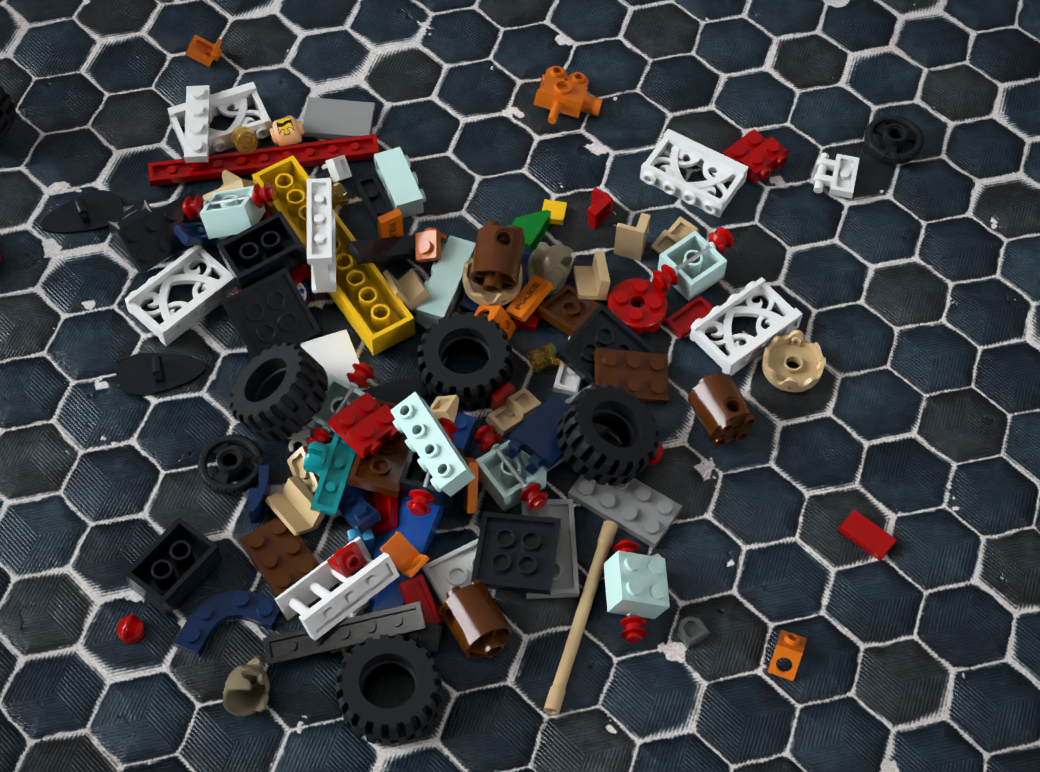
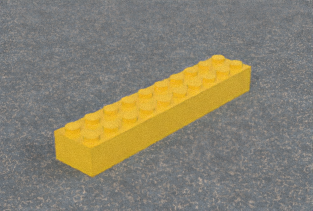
M292 155L253 174L252 177L254 185L258 184L263 188L264 184L268 182L271 187L275 188L277 198L273 206H268L266 202L264 205L272 215L280 211L303 243L307 255V179H310V177ZM335 212L336 292H328V294L372 355L375 356L414 335V317L404 303L394 294L389 283L374 263L358 265L347 248L350 241L357 240Z

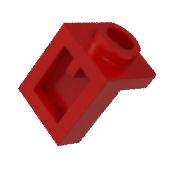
M596 187L592 190V204L587 211L588 226L594 230L612 213L613 198Z
M355 542L340 548L327 560L331 569L345 578L367 563Z

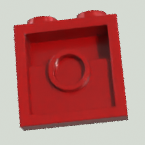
M753 129L724 150L722 154L748 166L746 179L754 185L759 180L766 179L775 168H780L785 164L788 149L772 136L766 139Z
M368 392L329 418L328 425L362 459L369 454H376L384 443L388 440H395L401 434L392 422L395 418L390 411L391 408L387 404L381 406Z

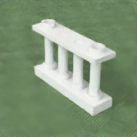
M359 536L351 542H355L359 546L367 563L355 575H350L347 578L343 577L331 569L326 560L275 598L276 603L287 620L297 613L300 614V621L309 636L315 641L400 576L390 556L385 552L372 560L364 542ZM338 582H343V584H341L332 592L329 591V589L336 585ZM317 598H322V600H320L311 608L308 607V605L315 601Z

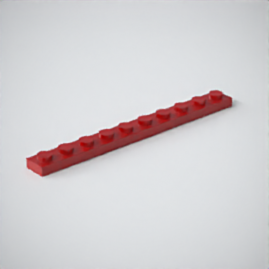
M376 134L209 155V162L185 163L184 159L148 163L149 181L151 187L222 178L224 170L236 176L254 174L292 155L302 167L324 165L326 160L345 155L347 161L374 158V154L379 153Z

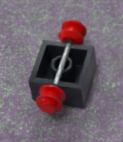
M439 418L438 421L453 442L454 438L451 434L457 432V427L450 419ZM456 447L464 459V449ZM409 449L399 480L400 496L413 499L406 502L409 512L415 516L430 514L432 509L428 504L451 508L455 494L450 497L443 490L438 492L430 482V479L433 478L430 472L426 473L419 465L417 460L420 456L418 453H413Z

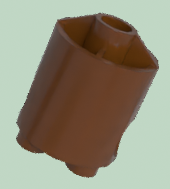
M487 221L485 226L481 227L477 233L470 279L476 284L483 286L484 290L492 293L515 288L518 285L525 244L524 230L517 226L506 227L500 226L496 221Z
M724 373L703 377L688 395L690 405L715 447H720L734 439L736 441L745 439L749 435L747 430L756 422L755 416L729 374Z
M478 579L466 587L460 588L456 586L446 593L448 599L445 600L439 611L468 659H477L484 656L491 658L499 654L511 637L513 629L484 582Z

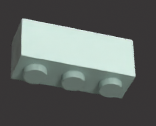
M400 147L374 154L376 172L393 209L399 208L403 218L423 213V203L426 202V196L423 189H419L417 186L419 184L415 171L411 172L410 170L411 164L408 155H404Z

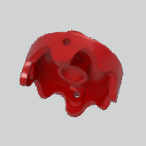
M633 278L620 282L612 289L608 297L607 308L637 335H640L647 331L655 333L661 324L665 322L668 302L663 290L658 289L653 282ZM639 301L643 303L644 306L638 308L632 306L631 303Z

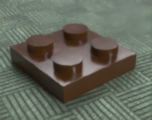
M567 284L539 305L536 315L569 336H572L600 304L594 300L579 299L576 289Z

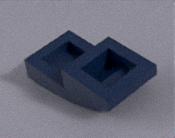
M259 465V488L248 489V513L251 524L258 522L267 505L265 500L270 495L272 479L269 465Z

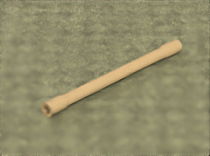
M606 520L603 522L597 540V548L555 679L550 687L543 708L546 713L551 715H559L566 694L565 689L600 582L604 563L618 529V525L613 521Z

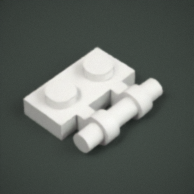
M821 153L820 158L816 162L817 174L813 177V191L815 193H822L823 187L827 186L830 187V195L852 199L860 158L837 154L836 159L831 160L829 159V154ZM833 171V175H826V172Z

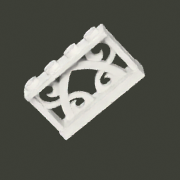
M254 82L210 95V123L213 117L221 114L229 118H235V120L226 131L209 128V155L271 135L270 128H272V122L257 93ZM186 103L167 108L170 123L183 152L185 133H183L181 127L185 126ZM254 104L257 109L248 110V106ZM246 116H256L261 120L255 121L253 118Z
M667 129L663 139L641 165L640 179L648 185H653L669 195L684 200L687 204L704 210L708 214L720 217L738 189L745 183L748 166ZM665 151L670 153V158L661 156ZM659 163L669 164V165H662V166L659 167V169L656 168V167H654L656 164H659ZM695 165L702 168L703 175L707 180L699 182H686L679 170V167L689 168ZM730 181L732 184L727 189L723 184ZM716 187L722 192L723 196L721 198L715 197Z
M331 178L307 179V264H311V288L313 293L336 292L335 211H332Z
M195 245L187 249L177 260L169 263L157 275L150 277L140 288L132 291L125 298L128 312L133 314L151 330L165 346H168L218 307L221 301L225 299L226 294L239 285L230 271L207 253L201 245ZM200 263H204L207 266L203 275H200L201 270L198 265ZM212 271L220 277L218 280L209 277ZM195 284L192 290L193 299L190 302L175 301L168 304V297L172 286ZM202 286L201 289L204 290V291L199 294V293H198V290H199L200 287ZM147 304L149 308L159 307V309L154 311H144L142 307ZM159 315L162 316L164 321L160 325L153 319Z
M761 277L757 281L748 283L740 293L732 294L723 305L715 306L703 319L698 318L691 325L690 339L693 342L695 341L722 368L723 373L732 376L764 353L765 347H768L775 336H786L799 328L803 313L797 308L791 307ZM758 296H763L769 305L764 309L762 308V300L759 303H754L752 300ZM773 307H774L778 312H780L783 316H781V315H779V314H777V313H775V312H772L771 310L773 309ZM742 316L758 318L756 322L757 336L753 337L744 333L732 335L733 318ZM763 320H766L765 324L770 325L767 329L761 326ZM714 328L717 330V333H711V336L714 338L723 337V339L719 341H712L705 335V333ZM740 340L746 341V344L741 346L739 345ZM725 345L729 356H726L718 347Z

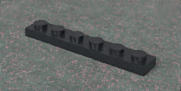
M419 601L343 619L316 641L309 636L304 628L263 638L267 665L271 666L356 646L357 644H365V639L373 637V640L380 639V634H388V637L391 638L395 637L396 634L404 635L425 630L427 625L422 602Z

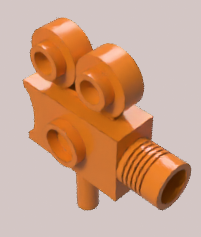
M553 66L549 67L546 70V74L542 76L540 88L536 92L534 105L551 110L547 120L550 124H555L559 113L579 118L580 112L584 111V113L598 116L603 99L586 94L589 80L583 73L575 72L568 75L562 67Z

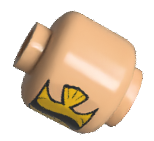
M293 116L275 120L272 124L273 128H270L275 146L300 144L302 142V134H305L301 120L296 121Z

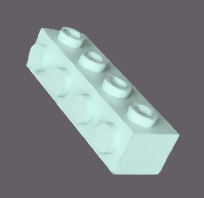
M416 392L390 410L395 418L392 421L394 426L401 434L405 433L407 436L405 443L413 453H418L420 456L417 460L419 465L426 473L430 472L433 477L430 479V482L438 492L443 490L451 497L476 478L426 401Z

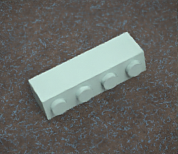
M449 235L446 244L442 243L441 260L433 263L430 273L431 278L424 283L430 296L414 309V313H417V323L430 327L433 323L439 324V319L446 316L448 319L451 316L463 289L462 276L464 264L473 258L475 242Z

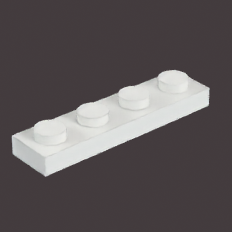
M187 86L184 160L185 163L209 162L210 86Z

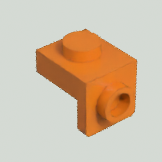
M195 34L185 55L209 67L213 60L218 61L223 51L220 48L222 40L218 39L216 44H213Z
M432 227L425 228L424 232L415 233L416 261L422 263L441 260V241L447 240V235L440 232L438 228Z

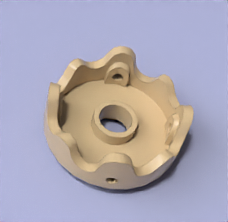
M473 258L465 262L462 276L465 293L473 302L481 306H504L513 301L520 293L522 287V265L518 285L515 288L492 293L484 290L483 286L476 284L470 279Z
M794 330L786 336H775L768 347H765L762 369L767 380L780 390L796 393L803 392L812 388L820 380L826 363V357H823L821 347L817 342H808L802 331ZM790 361L795 362L799 367L792 369L786 363Z

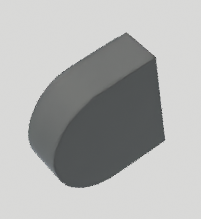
M685 617L679 623L678 637L687 649L710 636V631L696 617Z

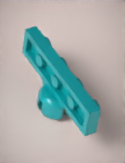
M336 432L332 442L329 444L317 441L311 442L308 446V453L305 454L303 464L305 471L315 473L320 477L310 510L333 517L336 516L356 452Z

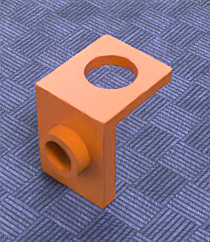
M479 305L474 316L479 317L480 314L489 311L488 321L494 320L497 322L499 330L504 329L508 335V340H510L517 327L501 305Z
M399 531L379 549L382 553L385 552L390 556L395 567L403 575L410 578L430 559L427 555L420 554Z
M781 630L768 673L794 681L807 638ZM780 658L789 659L792 662V668L788 671L780 670L777 666V660Z

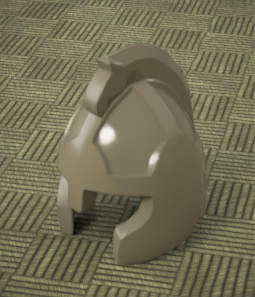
M539 242L527 263L526 274L528 281L533 275L550 281L554 286L547 296L555 292L557 285L567 278L572 269L570 264L572 262L571 254L573 250L564 245L550 247L545 242Z
M258 656L254 657L247 664L234 668L225 682L223 706L229 713L235 716L245 717L255 711L262 712L268 704L270 681L262 668L263 662Z

